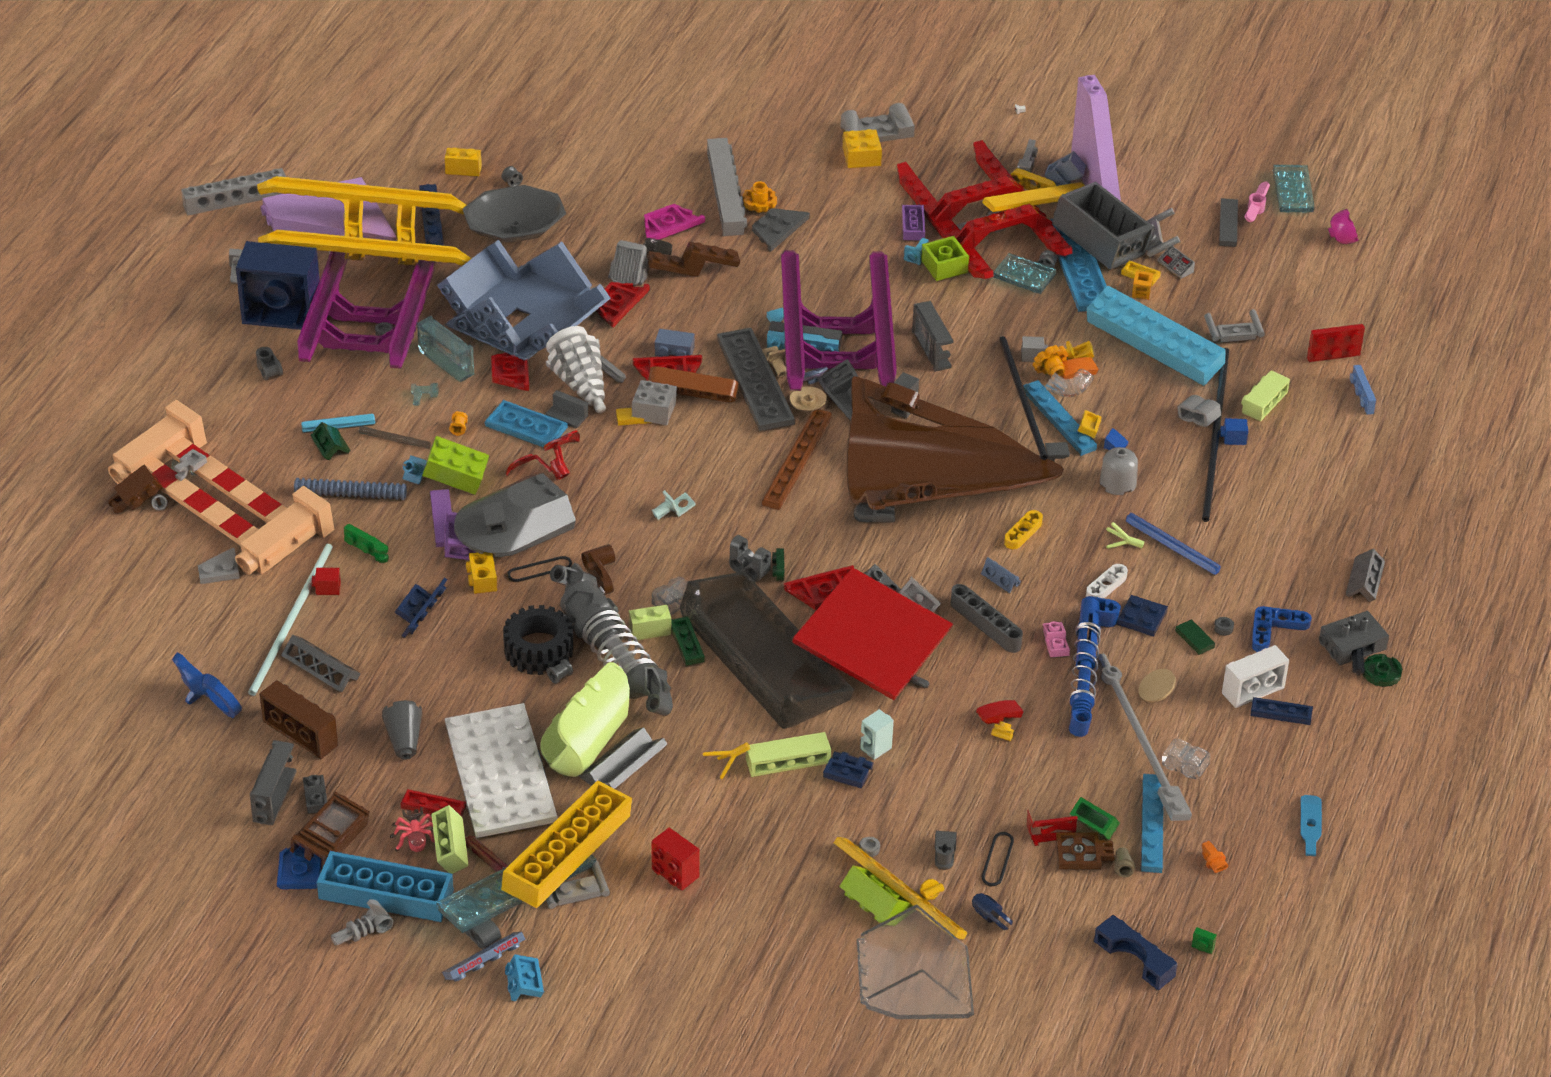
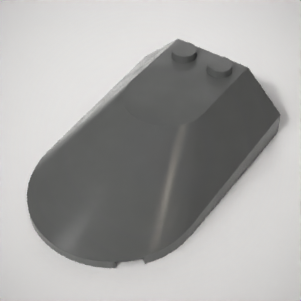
M540 473L524 477L461 508L455 517L454 531L457 538L469 549L480 554L487 552L493 553L495 557H505L517 554L574 529L576 519L567 494L546 475ZM491 502H501L507 531L488 535L482 505H487Z

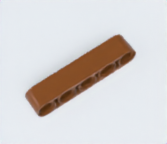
M656 366L651 367L648 381L677 386L676 394L729 403L735 402L739 385L733 379Z

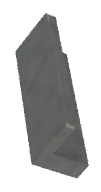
M1374 548L1355 557L1346 591L1348 597L1361 592L1369 602L1376 599L1385 560Z

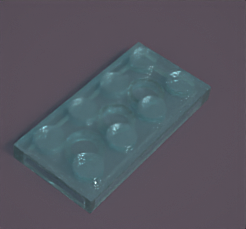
M1273 165L1279 212H1314L1315 207L1308 166Z

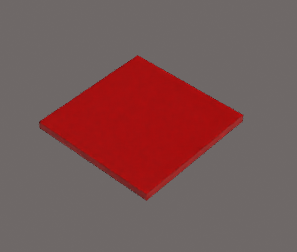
M852 567L793 637L792 643L888 698L895 700L951 630L953 623Z

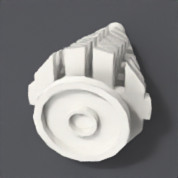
M571 326L557 332L546 344V349L550 353L546 361L547 367L574 392L577 391L578 396L588 402L589 406H594L597 413H603L606 410V406L602 402L605 399V392L603 391L604 381L602 380L603 373L601 370L599 339L588 335L584 327Z

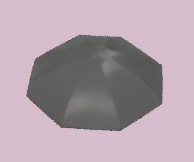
M527 185L485 191L463 208V213L470 230L480 236L506 243L539 238L566 215L562 201L557 193Z

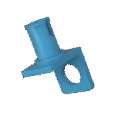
M410 455L409 460L404 462L406 466L403 465V470L405 471L403 479L419 485L427 460Z

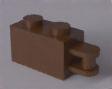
M144 464L114 487L117 493L108 500V504L110 507H113L115 514L121 513L127 507L135 510L147 499L155 495L163 486L153 472Z

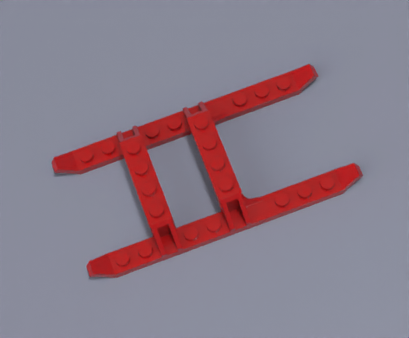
M983 140L973 142L976 162L991 180L944 193L938 202L906 161L896 165L900 185L916 205H924V215L944 239L954 236L969 255L968 271L974 278L988 279L994 277L993 270L976 251L975 247L990 232L1020 223L1029 226L1049 251L1062 256L1073 254L1072 247L1054 228L1052 221L1047 218V215L1040 211L1036 205L1026 204L967 221L961 230L952 221L969 203L983 200L985 197L1025 191L1024 187L1014 180Z

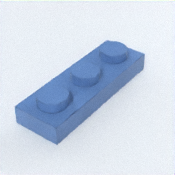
M1354 365L1353 372L1350 373V382L1354 384L1355 393L1359 396L1361 407H1364L1366 414H1374L1376 398L1361 365Z

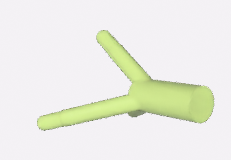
M1114 522L1111 525L1117 531L1109 527L1106 528L1107 531L1124 539V541L1107 545V549L1125 544L1143 548L1145 541L1128 536Z

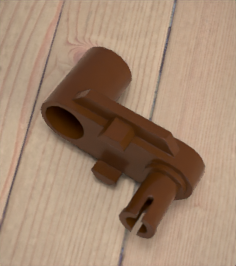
M607 544L582 552L583 565L588 573L596 577L597 586L603 588L605 591L604 595L613 593L612 580L604 568L605 565L614 563L616 560L612 546Z

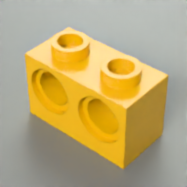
M477 552L469 553L466 571L471 573V575H468L469 586H473L474 594L496 592L497 576L493 554L487 552L483 554Z

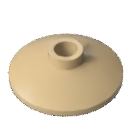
M802 387L801 391H793L791 393L790 403L799 410L812 411L821 408L826 403V394L821 389L815 387Z

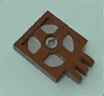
M1056 832L1059 869H1101V862L1115 860L1113 841L1099 840L1098 832Z

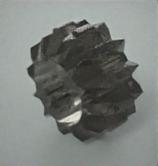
M646 238L643 243L647 247L646 255L649 251L660 252L666 255L672 254L673 245L669 242Z

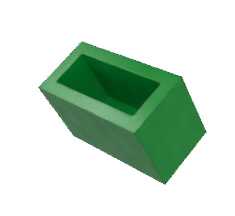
M1082 797L1079 798L1070 812L1071 816L1078 817V822L1094 832H1098L1099 835L1110 840L1120 824L1114 816Z

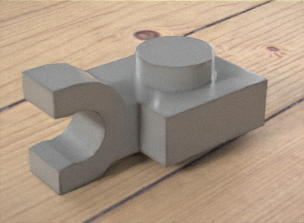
M192 449L179 459L180 464L174 466V470L179 472L175 475V478L182 481L187 476L189 470L195 472L206 464L207 457Z

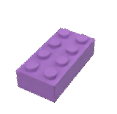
M902 205L903 240L920 241L922 238H925L924 205Z

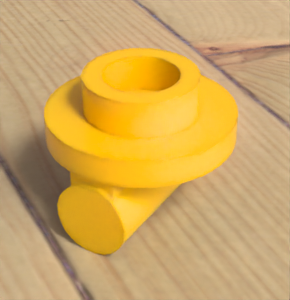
M1000 721L999 725H994L991 735L1011 741L1014 730L1010 729L1011 724Z
M935 879L925 880L920 887L922 897L927 900L935 899L940 892L945 890L943 884Z

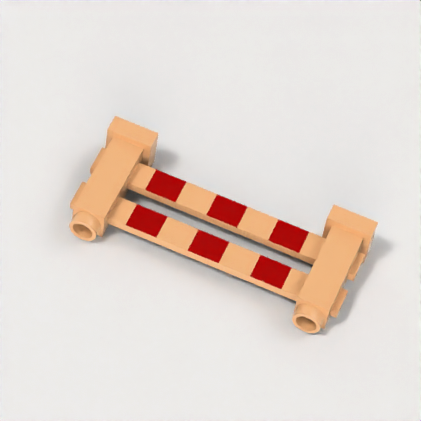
M178 400L165 407L167 414L165 418L114 453V463L108 467L110 476L119 484L145 464L163 486L160 489L241 546L242 552L235 556V561L238 567L247 575H250L255 570L260 574H264L315 534L325 538L335 530L330 503L305 486H302L292 494L294 503L287 508L200 449V447L207 443L202 418ZM192 449L207 457V463L194 473L258 516L266 524L260 529L256 528L186 478L182 481L176 479L175 475L177 472L165 465V463L172 458L180 463L179 459Z

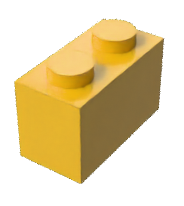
M447 148L444 158L445 174L480 175L482 167L481 150Z

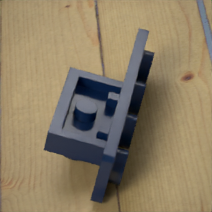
M444 577L432 595L417 584L413 586L395 610L397 615L410 623L401 635L405 638L408 633H414L419 626L416 622L418 620L422 622L428 614L426 611L427 607L431 609L437 602V599H435L436 595L440 597L447 588L444 584L448 579Z

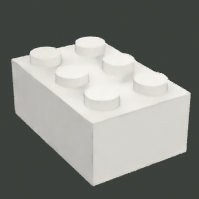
M1274 645L1229 663L1225 669L1222 694L1237 708L1252 702L1253 697L1262 698L1285 688L1289 659Z

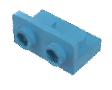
M514 954L511 961L505 967L511 1001H517L520 994L541 998L544 989L538 959Z

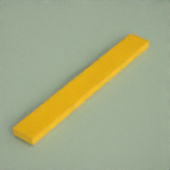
M1082 182L985 197L982 203L992 212H998L1026 204L1034 206L1058 202L1062 194L1085 185Z
M843 837L835 839L833 842L835 845L954 938L964 940L968 933L849 839Z

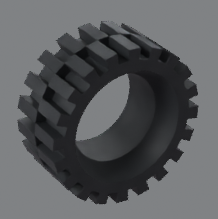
M534 605L528 606L526 611L524 608L519 609V614L512 613L511 619L507 618L505 621V626L503 627L505 658L507 662L510 661V665L513 668L517 666L518 671L523 672L525 669L527 674L532 675L533 671H536L538 675H543V671H547V668L560 664L562 659H566L569 662V657L572 658L574 650L573 625L567 615L563 617L561 610L555 612V607L551 606L549 609H545V605H539V608L534 609ZM533 633H546L554 636L553 639L545 643H530L522 639Z

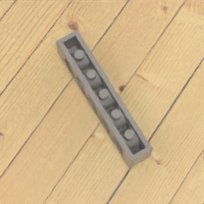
M280 168L181 189L183 206L188 216L279 195L282 193L275 192L260 195L257 184L275 176L286 177L283 169Z

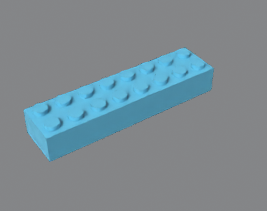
M1107 286L1087 307V322L1203 386L1225 364L1224 348L1110 286Z

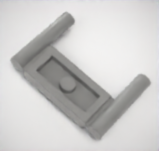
M1172 208L1147 220L1154 227L1147 247L1149 258L1181 242L1179 237L1176 236L1163 243L1159 222L1175 214Z
M1255 309L1249 311L1252 319L1251 323L1215 326L1211 314L1206 313L1204 315L1213 341H1218L1219 339L1221 342L1246 341L1256 339V336L1260 338L1265 336Z
M594 860L590 863L595 877L590 876L563 882L546 899L548 907L553 909L557 905H565L600 897L601 895L604 897L608 896L610 891L599 862Z

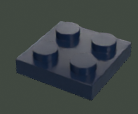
M1131 595L1118 618L1117 625L1154 637L1167 613L1168 606Z

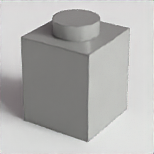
M1022 336V362H1035L1034 357L1039 352L1045 351L1048 345L1044 344V337Z

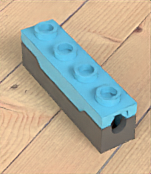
M771 321L767 334V348L777 346L779 350L785 349L783 322ZM803 325V340L819 351H840L842 331Z

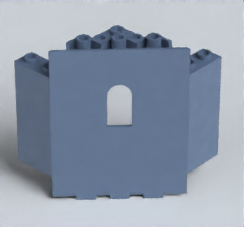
M497 240L437 284L441 293L457 313L454 318L445 324L446 326L522 360L530 359L538 351L546 347L547 342L554 334L565 328L577 326L611 299L601 284L590 289L592 284L562 241L532 258L523 266L517 267L501 242ZM516 309L529 314L514 327L506 319Z

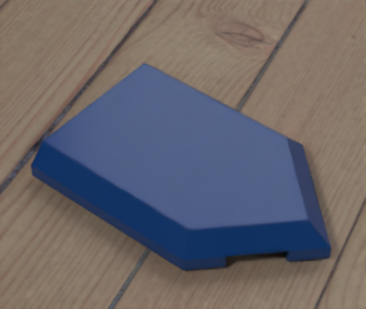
M299 846L294 853L290 851V848H285L279 855L277 887L280 889H316L317 880L321 873L322 858L314 854V857L309 861L304 857L305 848Z

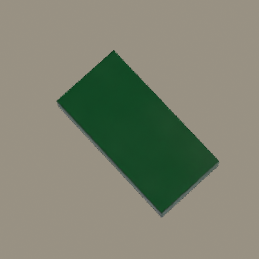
M1192 619L1176 626L1175 631L1198 655L1215 648V642Z

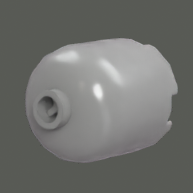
M1124 447L1112 448L1106 452L1103 457L1100 474V485L1106 488V492L1114 495H1124L1126 491H1134L1137 485L1138 458L1135 453Z

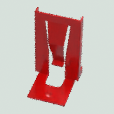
M1027 810V829L1034 846H1039L1038 843L1056 841V832L1053 831L1068 830L1076 832L1078 817L1071 816L1040 820L1033 823L1029 810ZM1031 826L1032 828L1051 826L1046 829L1041 828V834L1032 835Z

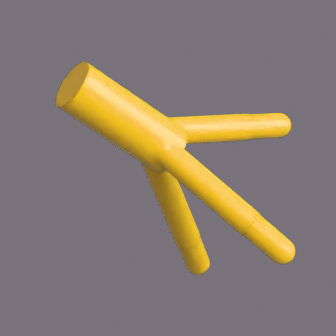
M746 742L730 751L703 752V756H718V760L731 757L720 775V779H723L734 759L750 750V746Z

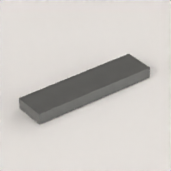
M1221 198L1219 245L1236 247L1238 200Z

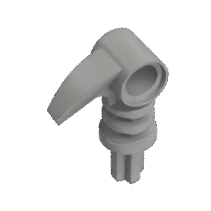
M369 899L367 904L370 909L366 915L362 916L361 920L358 918L354 922H347L345 929L331 935V940L334 945L342 944L350 939L357 942L361 936L365 937L368 933H373L374 928L378 933H384L392 927L393 919L378 901Z

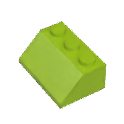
M852 866L839 886L845 891V896L851 900H857L860 903L859 907L868 913L872 912L875 915L874 919L883 925L885 923L896 924L916 909V907L866 868Z

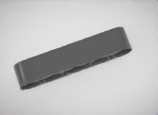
M956 584L952 587L950 604L953 609L1006 651L1016 653L1021 650L1023 632L1017 625L967 586Z

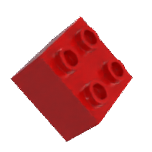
M670 827L651 841L652 869L657 875H661L672 886H676L681 891L700 877V849Z

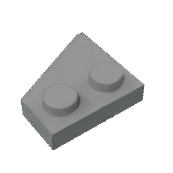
M231 548L198 565L200 584L240 579L238 565L235 561V548Z

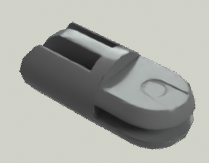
M859 504L854 509V517L859 522L894 523L895 505L887 506L885 509L872 510L868 504Z

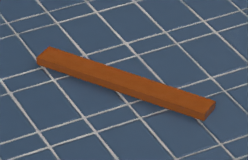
M821 409L813 410L764 496L762 506L777 510L781 509L829 424L832 412Z

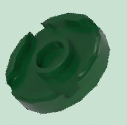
M1374 654L1365 660L1363 676L1374 685L1387 687L1395 685L1400 681L1403 669L1401 663L1396 658H1389L1386 654Z

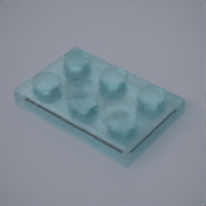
M1011 253L1007 254L993 272V278L1039 294L1044 291L1056 275V269Z

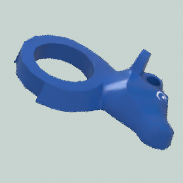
M177 652L174 655L172 661L178 668L182 681L190 689L185 699L188 704H192L201 696L206 695L215 706L231 718L236 717L242 711V707L235 696L219 679L211 674L203 675L182 654Z

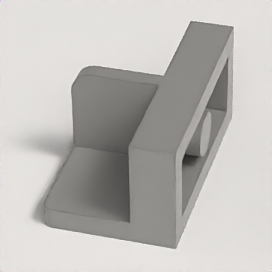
M912 576L899 591L901 595L932 612L941 604L936 597Z

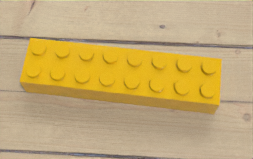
M597 780L503 871L501 890L538 908L630 817L632 798Z

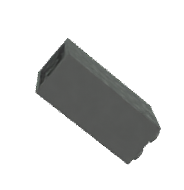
M1097 182L1062 194L1058 199V205L1052 221L1054 226L1110 270L1127 263L1129 260L1132 261L1145 255L1154 230L1150 223Z

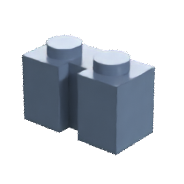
M1073 151L1048 165L1044 176L1052 180L1056 186L1070 184L1071 180H1079L1084 176L1087 165Z
M659 329L655 340V356H685L693 354L695 333Z

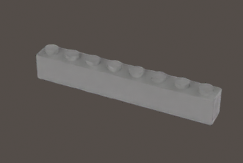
M727 138L707 139V155L723 236L744 235V228H747V218L745 217L744 207H741L743 206V199L740 196V186H737L738 175H736L732 145L728 144Z

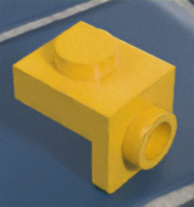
M1070 341L1066 342V350L1069 354L1068 359L1094 357L1090 341L1072 347Z

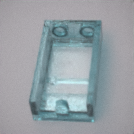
M432 316L417 323L419 352L459 382L474 375L473 346L467 345L466 342L464 343L463 340L433 319Z

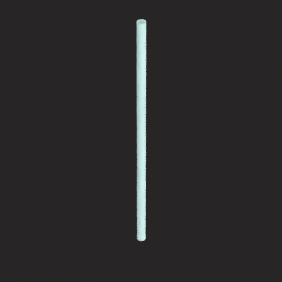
M326 544L248 691L250 695L255 696L312 588V575L316 574V568L323 567L333 548L331 544Z

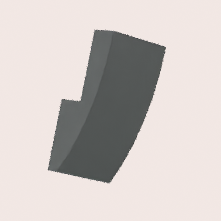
M311 775L303 777L308 814L317 813L327 802L324 776Z

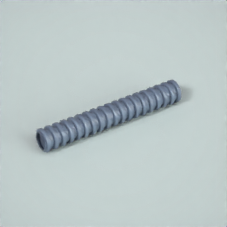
M296 478L294 481V492L305 486L315 494H319V496H322V494L328 496L330 494L340 497V495L346 497L348 495V497L354 496L355 498L366 496V498L372 497V499H375V497L387 499L388 497L390 500L393 498L405 500L407 493L405 483H402V485L396 483L394 485V483L388 484L385 482L382 484V482L376 484V482H373L371 484L369 481L367 483H364V481H361V483L355 481L353 483L343 480V482L337 480L335 482V480L329 481V479L317 481V479L311 480V478H308V480Z

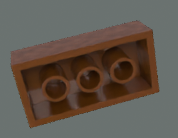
M278 680L259 693L264 723L319 759H323L338 747L336 718L331 713H327L317 704L310 702L302 694L296 693L288 685L282 684Z

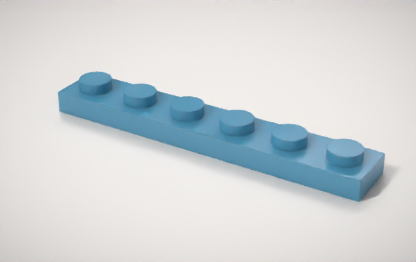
M1039 380L1023 385L1027 397L1081 456L1097 450L1096 442L1090 436L1078 432L1079 424Z
M1143 774L1141 872L1162 873L1163 804L1157 793L1159 787L1162 786L1156 774Z

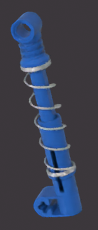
M1088 596L1081 601L1080 619L1076 626L1078 640L1074 643L1077 653L1073 656L1076 667L1072 669V673L1078 679L1071 682L1072 688L1076 691L1071 693L1069 698L1072 707L1069 731L1077 737L1086 736L1092 720L1091 711L1095 705L1096 695L1094 685L1097 682L1095 672L1098 669L1096 659L1099 656L1100 626L1113 627L1117 624L1121 606L1114 600ZM1075 668L1079 670L1078 675L1074 673ZM1093 674L1095 676L1094 684L1090 682L1091 675ZM1078 680L1077 688H1075L1073 682ZM1092 687L1094 689V695L1089 691V689H1091Z

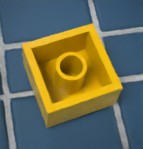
M876 129L843 132L842 148L848 168L881 166L882 148Z

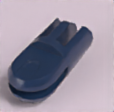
M983 893L976 894L973 897L972 906L987 922H995L1004 931L1009 928L997 919L999 916L1010 925L1013 924V921L1002 912L1003 907L992 897Z

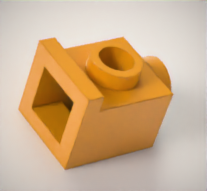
M1136 271L1132 289L1133 298L1149 300L1154 273Z

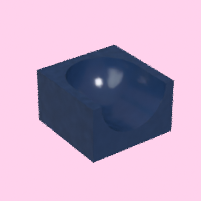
M246 241L236 266L242 324L302 329L320 281L317 248Z

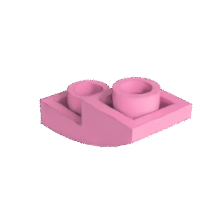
M1055 621L1044 623L1043 632L1049 656H1070V648L1066 641V631L1063 623Z

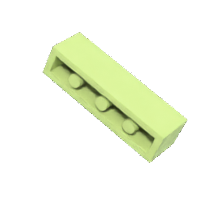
M825 732L749 745L750 750L746 751V762L751 777L824 765L831 758V747Z

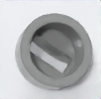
M157 494L153 496L151 504L154 509L163 510L167 506V499L163 495ZM158 497H159L160 502H161V504H162V505H160V506H158V503H157V500H156V498H158Z

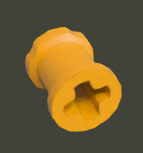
M456 411L452 414V423L450 424L449 431L453 435L461 436L465 433V424L468 421L466 413Z

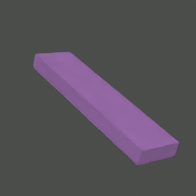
M449 489L430 491L436 547H444L447 512H452Z

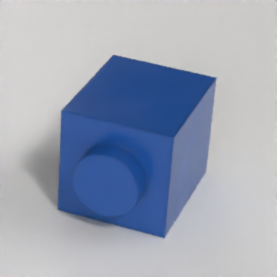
M1225 418L1224 426L1220 427V437L1224 438V444H1247V419Z

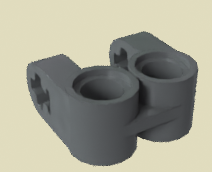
M736 535L730 544L729 565L736 573L742 574L745 572L749 580L758 582L771 570V552L760 547L754 554L748 548V540L741 535Z

